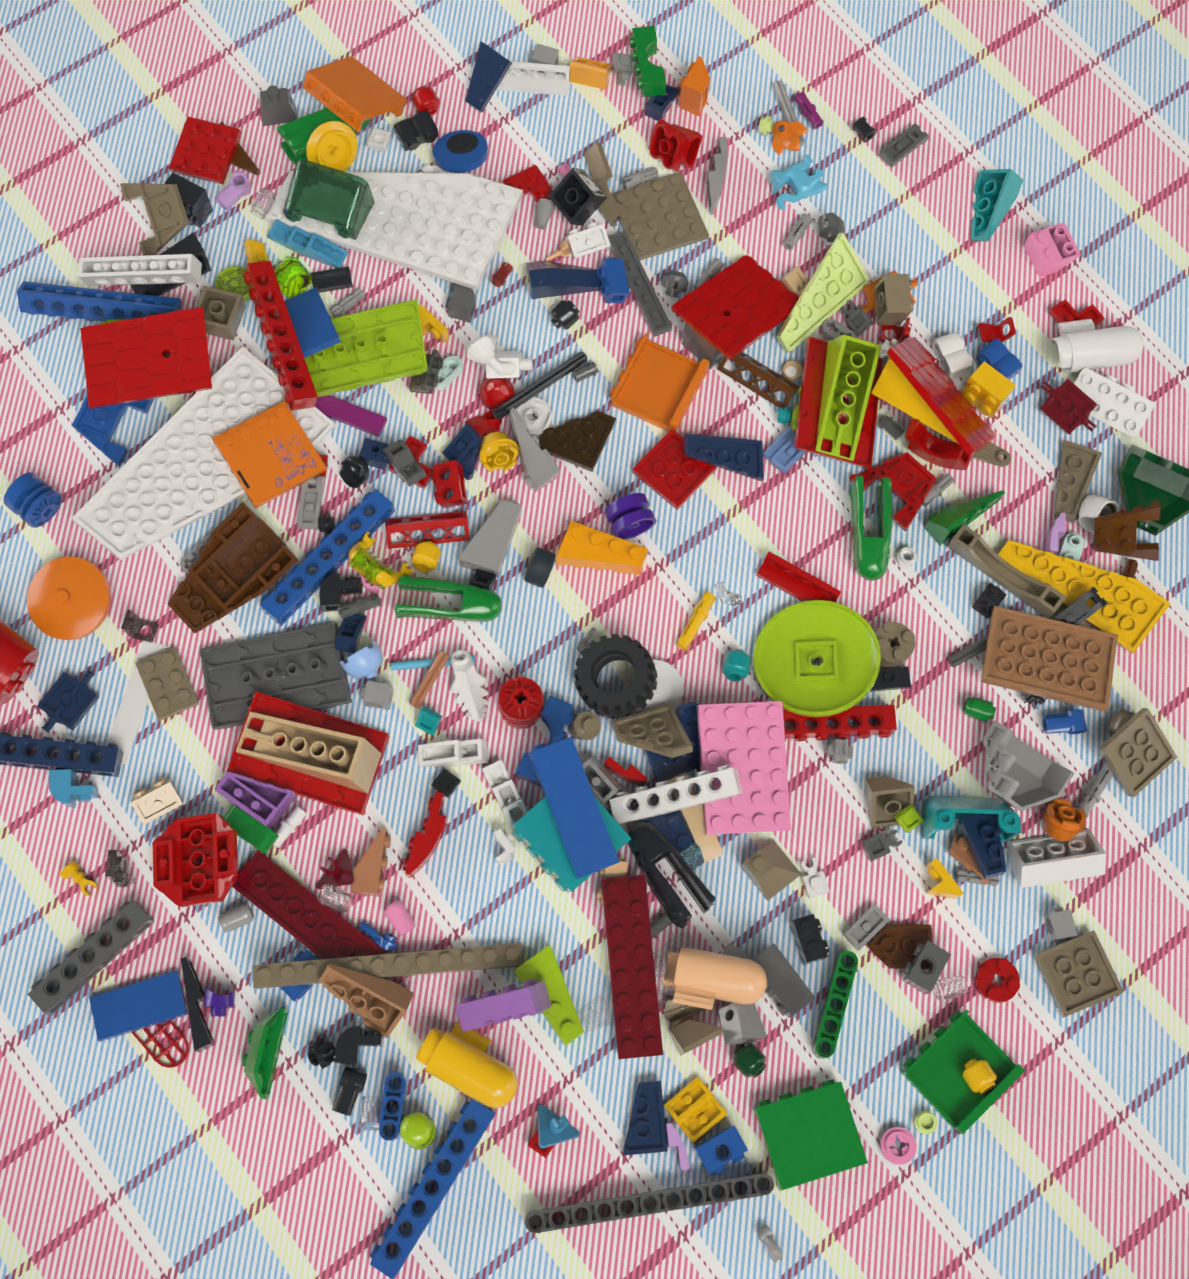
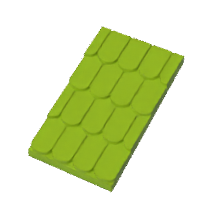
M417 299L332 318L331 321L341 342L304 358L318 397L358 389L362 386L395 381L398 378L420 375L423 372H427L428 367Z

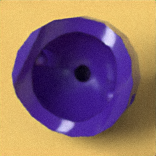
M205 989L204 1007L211 1008V1017H226V1009L234 1008L235 990H232L227 995H217L209 989Z

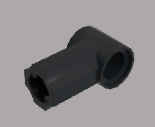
M345 1067L339 1082L340 1088L333 1104V1111L351 1117L358 1095L362 1092L366 1083L367 1073Z

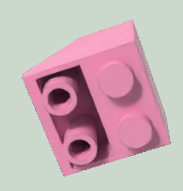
M1065 222L1030 233L1023 245L1039 278L1058 272L1081 255Z

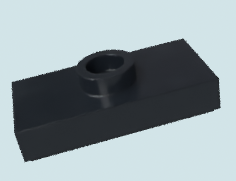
M908 666L880 669L870 692L911 688Z

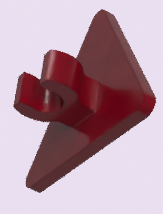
M343 849L336 859L332 857L327 858L331 865L327 869L323 866L320 867L321 871L325 874L315 887L319 890L354 883L350 858L346 849Z

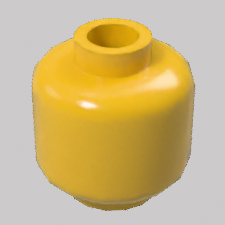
M421 542L416 545L412 556V564L422 573L433 571L437 568L441 551L433 542Z
M972 1059L964 1065L966 1069L962 1076L973 1092L985 1094L996 1086L997 1076L986 1060L977 1061Z

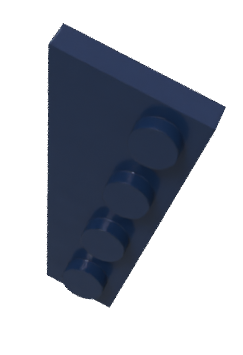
M692 434L684 436V456L758 481L764 479L762 441Z

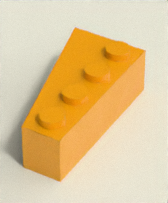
M571 521L556 556V565H571L576 568L588 567L601 571L605 569L613 570V572L640 575L647 558L648 548Z

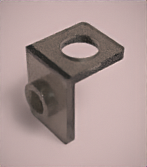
M127 610L121 629L130 638L152 643L159 624L140 619L132 610ZM146 625L151 626V633L148 636H142L140 633L141 628Z

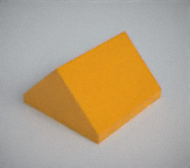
M577 56L570 63V82L606 90L612 71V64Z

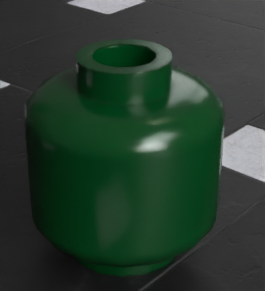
M741 1044L733 1053L735 1055L733 1065L747 1078L758 1077L767 1066L765 1064L766 1056L754 1044L746 1046Z

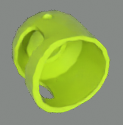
M410 1113L401 1122V1138L408 1146L415 1150L425 1149L435 1140V1124L431 1118L423 1113Z

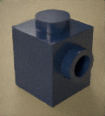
M365 438L359 457L366 461L368 466L385 470L386 464H390L383 449L388 447L389 444Z

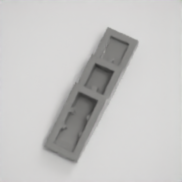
M719 137L718 154H713L712 171H708L706 184L710 215H714L725 180L728 154L727 137Z

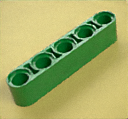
M852 951L842 952L836 957L812 1044V1052L818 1059L831 1057L835 1052L858 966V958ZM846 956L851 960V967L843 966L841 962L842 957ZM837 978L844 979L846 983L844 989L836 986ZM831 999H836L840 1003L838 1011L830 1007ZM826 1020L834 1024V1031L832 1033L827 1032L824 1028ZM820 1042L828 1045L829 1049L826 1055L819 1052L818 1045Z

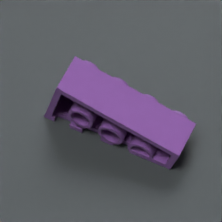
M536 978L524 981V986L516 988V984L502 987V992L496 993L495 989L483 992V997L476 998L475 995H470L462 998L463 1002L455 1005L462 1032L485 1027L493 1022L494 1024L502 1023L512 1019V1017L515 1020L527 1015H536L552 1007L545 980L537 982Z

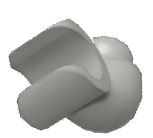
M768 1225L762 1226L757 1230L758 1237L762 1243L765 1242L771 1260L778 1263L777 1260L783 1259V1252L772 1238L773 1234Z

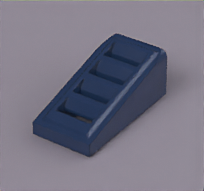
M666 84L665 93L669 95L652 96L646 104L645 115L657 121L663 119L677 97L679 89Z
M355 614L343 619L335 637L336 650L348 653L356 652L367 619L366 615Z

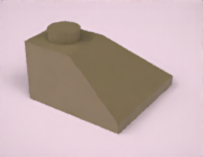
M888 776L866 778L865 797L871 828L900 825L894 815L910 804L914 806V785Z
M775 841L761 848L741 865L742 870L767 901L801 875Z
M683 1018L671 1024L673 1029L668 1031L680 1056L724 1032L721 1027L690 1019L684 1022Z

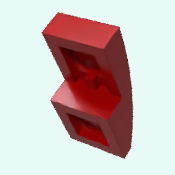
M611 757L604 762V766L610 773L628 783L644 786L647 783V778L632 764L625 770Z

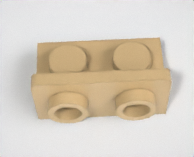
M164 778L159 779L152 784L154 787L148 790L143 788L133 794L134 797L131 798V804L143 825L183 804L170 778L167 780Z

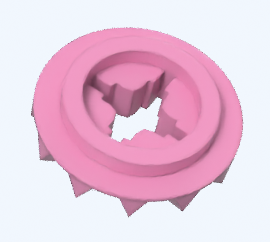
M903 1127L890 1128L885 1131L880 1139V1150L884 1158L892 1164H906L916 1154L917 1143L915 1137L909 1130ZM896 1138L900 1143H907V1145L900 1149V1154L897 1149L889 1147L895 1144Z

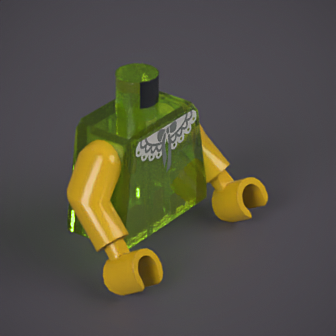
M366 532L362 540L352 547L348 553L351 560L349 565L369 582L383 590L385 587L397 583L398 579L402 576L411 577L414 568L407 569L409 564L403 563L400 572H394L367 548H371L377 537L374 539L369 538L370 532Z

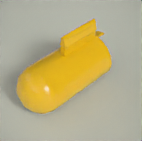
M459 1021L451 1033L448 1031L444 1033L437 1028L431 1029L416 1055V1059L426 1065L425 1072L487 1107L493 1109L505 1107L515 1097L518 1089L516 1072L507 1064L485 1053L492 1040L475 1030L462 1032Z

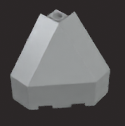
M994 721L983 737V746L986 747L987 754L985 756L986 771L989 773L990 781L988 782V790L1004 803L1020 812L1067 795L1064 789L1075 773L1051 761L1014 737L1011 729Z

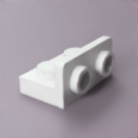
M595 222L587 225L586 230L580 231L577 228L568 232L569 236L565 237V241H568L574 259L611 246L604 224L598 225Z

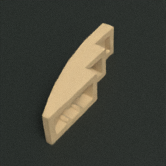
M685 772L667 781L669 784L675 783L676 778L688 776V774ZM692 786V793L694 795H697L694 787ZM674 789L672 796L676 801L680 794L677 789ZM703 805L679 810L697 846L702 862L706 863L723 855L724 853L716 834L705 835Z

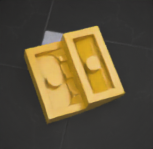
M698 1076L663 1105L694 1145L728 1116L726 1110Z

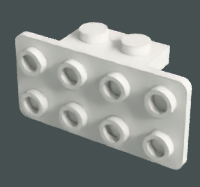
M1088 368L1082 369L1074 384L1098 404L1090 413V416L1133 438L1137 437L1155 407V403L1135 393L1134 390L1136 388L1127 383H1124L1123 386L1116 383L1118 379L1109 374L1104 377Z

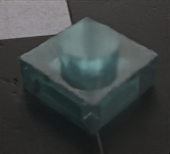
M693 843L679 853L692 870L705 863L700 846L696 843Z

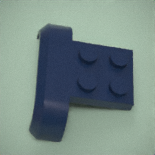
M691 701L675 709V713L692 744L693 752L671 758L643 749L657 783L670 780L695 769L697 773L701 772L698 703Z

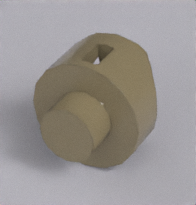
M592 712L577 713L570 724V733L578 740H591L599 734L601 729V722L598 716Z

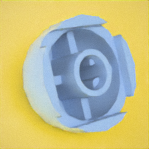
M376 641L372 642L374 647L370 648L367 645L347 658L349 662L345 663L343 660L339 662L349 676L356 679L366 677L368 680L378 674L377 669L382 665L383 654Z

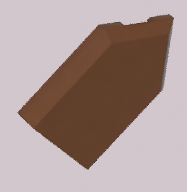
M887 924L867 947L889 969H905L909 962H913L915 958L913 952L917 945L927 940L932 942L931 925ZM921 961L920 967L921 969H929V964L926 961Z

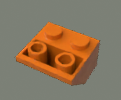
M698 56L695 63L692 62L690 64L688 75L686 77L683 76L679 85L681 90L678 95V99H680L679 108L697 116L701 114L707 103L711 80L703 58Z

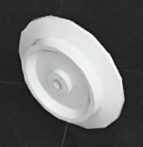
M657 659L653 660L658 676L656 678L657 688L655 691H652L654 694L652 700L647 699V706L644 709L641 707L636 709L637 713L671 703L674 710L679 706L684 694L683 679L677 669L667 662ZM634 667L626 675L623 685L624 689L631 684L634 678Z

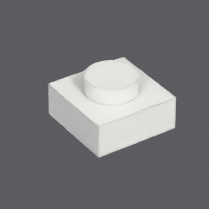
M373 128L367 142L368 148L386 153L392 139V133Z

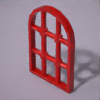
M171 1020L164 1026L157 1024L158 1031L154 1035L147 1028H144L143 1030L149 1038L145 1043L135 1031L131 1032L152 1056L153 1060L163 1067H177L188 1057L189 1043L184 1033ZM170 1024L180 1034L175 1041L166 1031ZM161 1032L170 1041V1045L166 1049L156 1040ZM182 1038L186 1043L185 1053L178 1043ZM151 1041L161 1050L157 1057L146 1046ZM173 1046L183 1056L182 1060L178 1063L172 1059L168 1052ZM165 1055L173 1065H164L159 1059Z

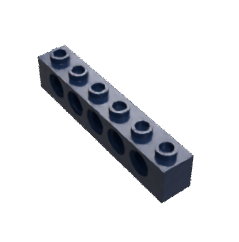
M0 732V765L43 770L71 769L75 773L119 777L124 752L116 744L105 743L104 746H100L92 741H83V744L75 743L71 739L54 741L53 738L41 736L40 739H33L32 736L26 734H19V737H14L10 733ZM16 745L15 751L8 753L9 748ZM37 747L36 754L30 756L31 749ZM59 749V754L55 758H51V753ZM81 752L77 760H72L74 753ZM98 754H102L101 760L99 762L94 763V757Z

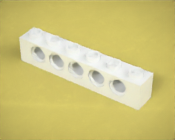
M192 254L79 258L78 278L88 286L198 283L201 279L202 263Z
M725 765L718 767V772L701 771L696 773L697 777L689 779V776L678 777L675 783L669 784L668 781L656 783V787L652 789L644 786L636 788V793L628 794L627 791L615 794L616 798L609 799L613 818L619 825L741 795L743 790L738 769ZM715 778L721 781V787L718 790H715L712 786ZM695 783L700 786L698 795L692 793V786ZM674 789H677L680 794L676 801L671 796ZM654 794H657L659 797V802L656 806L651 803V797ZM634 799L639 804L638 809L635 811L631 808V802Z

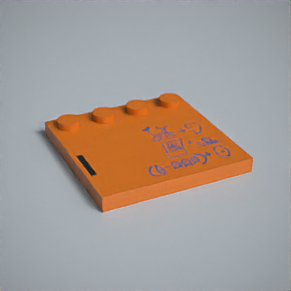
M285 401L213 438L214 444L255 509L327 471L326 465Z

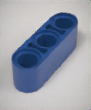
M398 1072L388 1074L384 1083L379 1134L387 1141H394L400 1136V1125L403 1120L407 1080ZM398 1076L401 1078L402 1084L400 1088L394 1090L390 1086V1081L393 1077ZM391 1100H396L399 1103V1109L395 1113H390L387 1109V1105ZM389 1123H393L396 1127V1133L392 1137H387L384 1133L385 1126Z

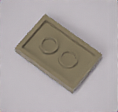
M176 647L135 663L159 721L199 705Z

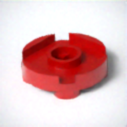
M991 958L982 962L977 968L974 984L981 997L994 1003H1003L1012 999L1017 991H1019V973L1009 960ZM994 974H997L998 977L1001 976V986L992 983Z

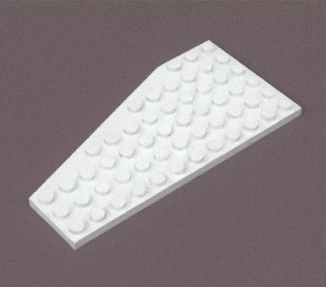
M290 171L265 219L272 224L278 219L292 228L297 226L311 235L316 233L334 244L477 290L524 194L523 190L472 174L327 171L320 175L315 171Z
M243 346L211 377L212 389L197 391L72 517V520L120 561L246 495L214 444L213 438L285 400L283 386L279 385L278 376ZM316 407L291 411L314 448L335 427V423Z

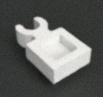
M815 858L811 859V868L806 867L804 861L800 862L801 870L807 874V876L801 879L808 899L830 892L824 872L816 871L818 863Z

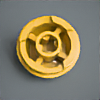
M503 432L490 433L482 440L480 462L490 472H493V469L509 470L517 463L518 445Z

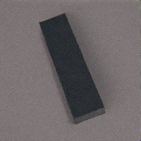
M185 956L181 958L194 1051L199 1053L216 1044L199 1003L204 1001L203 988L191 959Z

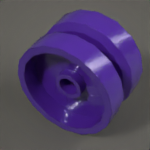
M634 493L621 497L608 505L604 510L607 521L613 524L611 526L613 535L623 540L639 536L656 524L655 515L652 510L648 509L649 502L643 493Z

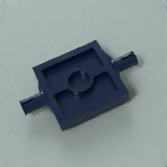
M86 670L80 680L72 678L63 672L37 705L49 717L41 727L43 730L49 733L56 723L62 724L72 731L76 728L99 699V696L87 686L88 682L95 676L92 672Z

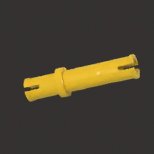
M705 592L698 606L694 607L692 617L675 644L678 648L684 651L688 650L702 622L709 616L708 612L716 600L715 595Z

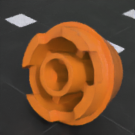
M1055 799L1053 803L1048 804L1043 809V829L1050 837L1059 841H1069L1085 828V812L1082 808L1077 810L1071 806V801L1066 799Z

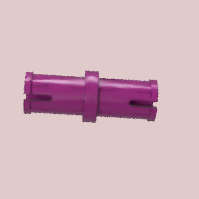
M804 92L797 94L794 100L802 109L803 116L808 118L814 129H818L823 125L824 121L816 111V106L811 104Z

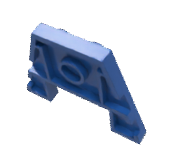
M86 397L72 427L120 467L128 450L125 447L110 442L127 407L147 414L154 399L89 409L88 397Z

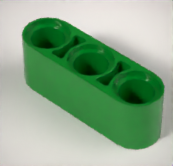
M233 804L223 816L237 831V836L264 854H267L279 837L271 829Z

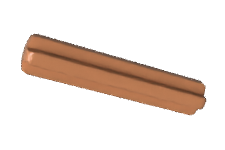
M439 651L409 701L411 706L417 709L421 706L449 659L448 654Z

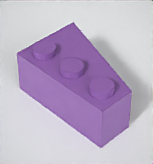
M227 772L214 788L221 797L269 829L274 827L297 797L291 790H285L231 772Z

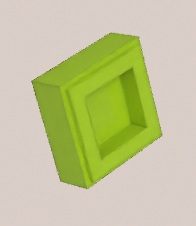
M912 804L894 815L896 821L906 833L924 822V819Z

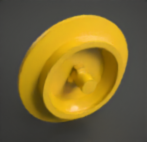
M329 121L318 126L309 137L306 147V156L311 168L320 175L327 171H347L357 155L358 142L356 135L348 125L339 121Z

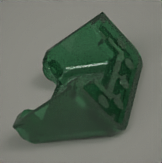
M300 159L293 172L283 213L291 222L300 221L303 216L334 225L339 236L345 239L351 238L356 240L375 201L368 182L363 178Z

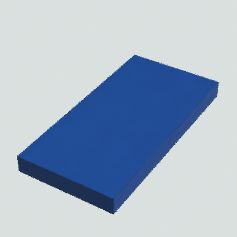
M316 287L285 301L304 358L341 342Z
M178 971L89 997L97 1040L99 1042L188 1015Z

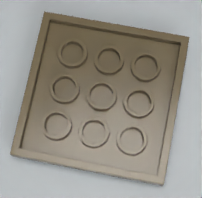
M681 172L611 193L613 198L626 210L627 217L622 218L619 215L618 219L623 231H626L640 261L709 238V233Z

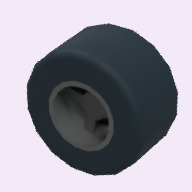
M537 547L530 559L524 581L543 588L553 568L556 557L555 553Z

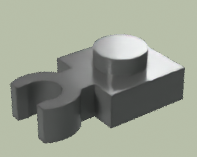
M849 300L851 308L846 311L841 307L840 310L845 316H850L845 321L860 336L874 323L861 307L857 310L856 304Z
M897 830L890 831L886 838L883 837L882 833H879L861 842L870 862L891 853L889 847L895 848L903 843L902 840L898 842L892 840V835H895Z

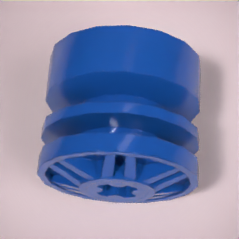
M31 472L18 477L9 486L4 496V505L13 513L19 515L32 528L41 527L49 522L57 513L62 503V496L53 490L51 486L46 485L35 473Z

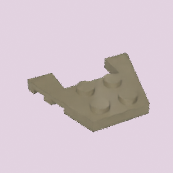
M120 184L125 202L140 197L143 198L155 235L139 242L143 256L158 253L189 224L177 184Z

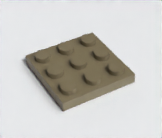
M1142 708L1099 747L1127 795L1133 798L1178 758L1148 708Z
M1095 930L1033 955L1062 1018L1124 992Z

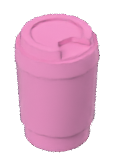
M401 901L393 902L384 910L385 916L401 936L416 927L412 917Z

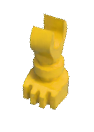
M75 860L70 862L59 875L63 879H70L72 877V881L80 885L82 893L86 896H91L86 891L87 885L92 884L96 889H98V885L94 881L85 878L83 871L79 872L81 866Z

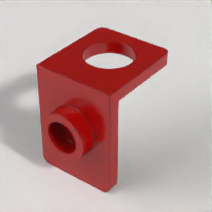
M910 317L906 318L902 327L882 325L879 341H892V339L887 338L885 335V331L889 329L895 332V339L899 343L903 342L905 338L908 339L911 327H909Z
M1012 317L1006 318L997 325L978 324L981 340L990 343L994 339H998L1003 343L1016 334ZM1008 324L1010 327L1009 333L1004 335L1003 328Z

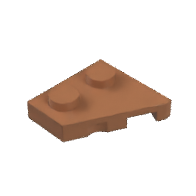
M954 833L948 854L956 861H959L969 872L973 870L982 878L980 882L987 885L990 878H983L965 836Z

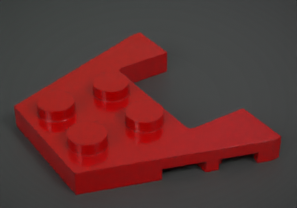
M908 452L889 459L880 466L850 477V482L852 483L855 481L856 476H863V492L876 480L881 482L883 477H889L891 480V492L905 504L892 517V520L905 532L910 527L936 482V477Z

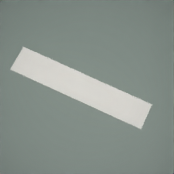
M143 640L136 662L166 651L168 646ZM136 664L134 665L107 743L118 745L124 752L121 764L125 765L149 700Z

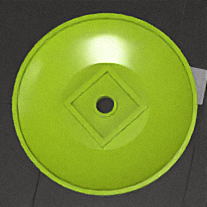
M812 600L796 603L784 608L765 624L755 643L753 661L757 680L763 691L773 702L782 701L783 708L795 714L822 717L838 714L850 709L870 692L879 674L881 653L875 632L860 614L839 603ZM814 658H820L823 663L815 666L811 661Z

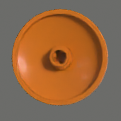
M60 557L45 564L34 575L27 592V608L33 623L46 635L60 640H77L93 633L105 620L111 604L110 585L104 573L95 564L79 557Z

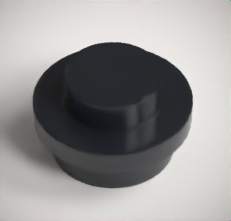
M329 513L319 516L318 527L320 532L330 534L335 527L334 518Z

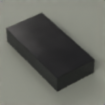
M349 266L310 273L313 288L316 287L319 293L353 287Z

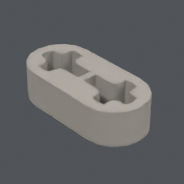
M827 319L822 325L821 333L829 341L842 335L856 338L852 330L835 319ZM831 326L834 328L830 331L827 330V328H830Z

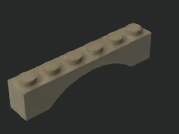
M963 524L947 546L1045 618L1049 619L1066 598V596L1049 584L1031 578L1011 566L994 552L979 534Z

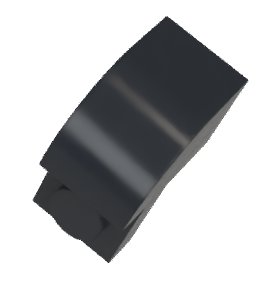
M340 573L328 576L321 584L319 591L322 612L338 611V607L343 606V595L363 594L361 579L348 577L342 580Z
M361 1026L348 1028L337 1040L334 1062L337 1064H360L361 1046L383 1047L384 1037L378 1036L379 1032L365 1031V1035H362Z

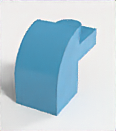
M49 770V790L52 796L63 805L76 808V799L78 802H90L91 798H98V789L93 785L77 786V774L73 770Z

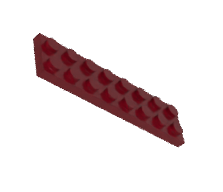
M259 850L238 873V877L232 885L235 890L321 959L387 954Z
M645 875L602 878L601 885L618 1060L663 1055Z

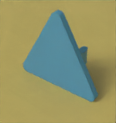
M542 1104L538 1106L540 1148H546L579 1137L580 1132L569 1125L565 1115H562L560 1118Z

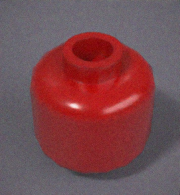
M421 86L414 91L412 102L419 113L428 111L431 116L436 114L440 106V100L431 87Z

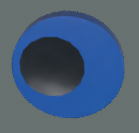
M470 130L450 132L439 138L433 147L436 165L442 170L451 173L472 171L481 166L489 154L486 139L481 134Z

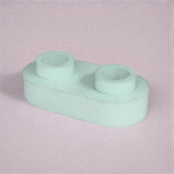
M454 355L445 358L429 375L432 388L435 390L446 389L462 373V360Z
M1069 533L1062 541L1058 556L1080 561L1084 548L1083 537L1078 533Z

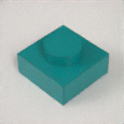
M424 706L420 710L414 726L433 736L443 716Z

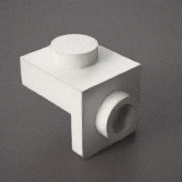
M499 828L493 833V837L504 852L495 860L498 865L501 863L505 865L515 857L513 854L516 853V849L512 845L514 840L507 831L503 833Z

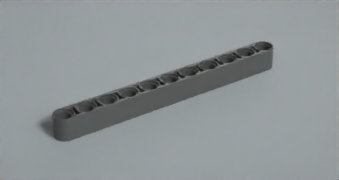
M759 1173L534 1210L527 1215L525 1225L530 1232L541 1233L764 1196L773 1191L774 1181L770 1175ZM762 1177L768 1181V1187L765 1191H760L757 1187V1181ZM738 1181H742L746 1186L745 1192L741 1195H738L734 1190V1186ZM715 1185H720L723 1188L721 1198L716 1199L712 1195V1188ZM694 1188L698 1189L701 1193V1198L698 1202H692L689 1198V1193ZM671 1192L678 1195V1203L674 1206H669L666 1202V1197ZM647 1196L654 1197L656 1201L655 1207L651 1210H647L643 1205V1201ZM624 1200H630L633 1203V1210L628 1214L623 1213L620 1208ZM603 1203L608 1204L611 1209L607 1217L598 1215V1207ZM580 1207L586 1208L588 1216L584 1221H578L575 1218V1211ZM556 1211H561L565 1215V1221L560 1225L552 1222V1215ZM533 1215H538L542 1218V1225L537 1229L529 1225V1218Z

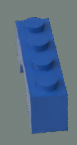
M549 696L541 714V720L546 724L550 732V738L545 746L553 744V739L566 736L567 732L564 731L566 725H570L575 716L573 705ZM524 753L517 768L516 777L540 787L529 753Z

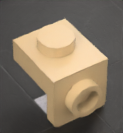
M798 266L794 267L781 279L789 291L797 296H801L809 283Z

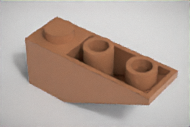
M386 828L380 831L354 868V883L351 885V892L353 894L379 897L380 891H384L385 878H382L383 869L386 870L388 865V856H385L386 848H390L391 835H388Z

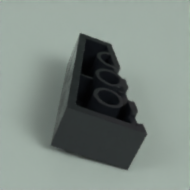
M194 232L160 254H192L202 263L201 276L212 271L205 251ZM185 283L133 284L130 286L134 294L161 296Z

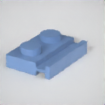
M790 426L763 453V457L767 458L784 475L806 453V451L794 448L796 433L791 430Z

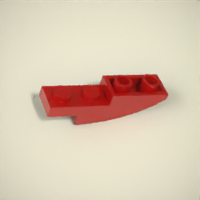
M435 792L434 797L429 799L427 808L430 810L429 818L424 819L422 830L425 833L416 831L415 837L410 838L408 849L411 850L410 856L405 858L403 864V871H406L405 875L408 878H412L428 862L445 832L448 819L447 816L441 815L445 800L444 793Z

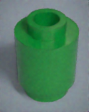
M967 697L963 708V713L967 714V717L984 722L993 719L996 707H993V702L977 697Z

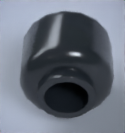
M562 300L551 310L550 313L553 319L550 321L557 329L562 327L568 330L579 320L578 313L580 311L570 300L568 302Z

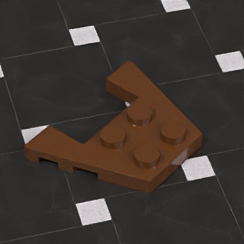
M1160 501L1152 502L1151 506L1145 508L1141 506L1133 507V511L1121 513V511L1094 518L1095 551L1159 561V543L1136 544L1137 521L1160 520Z

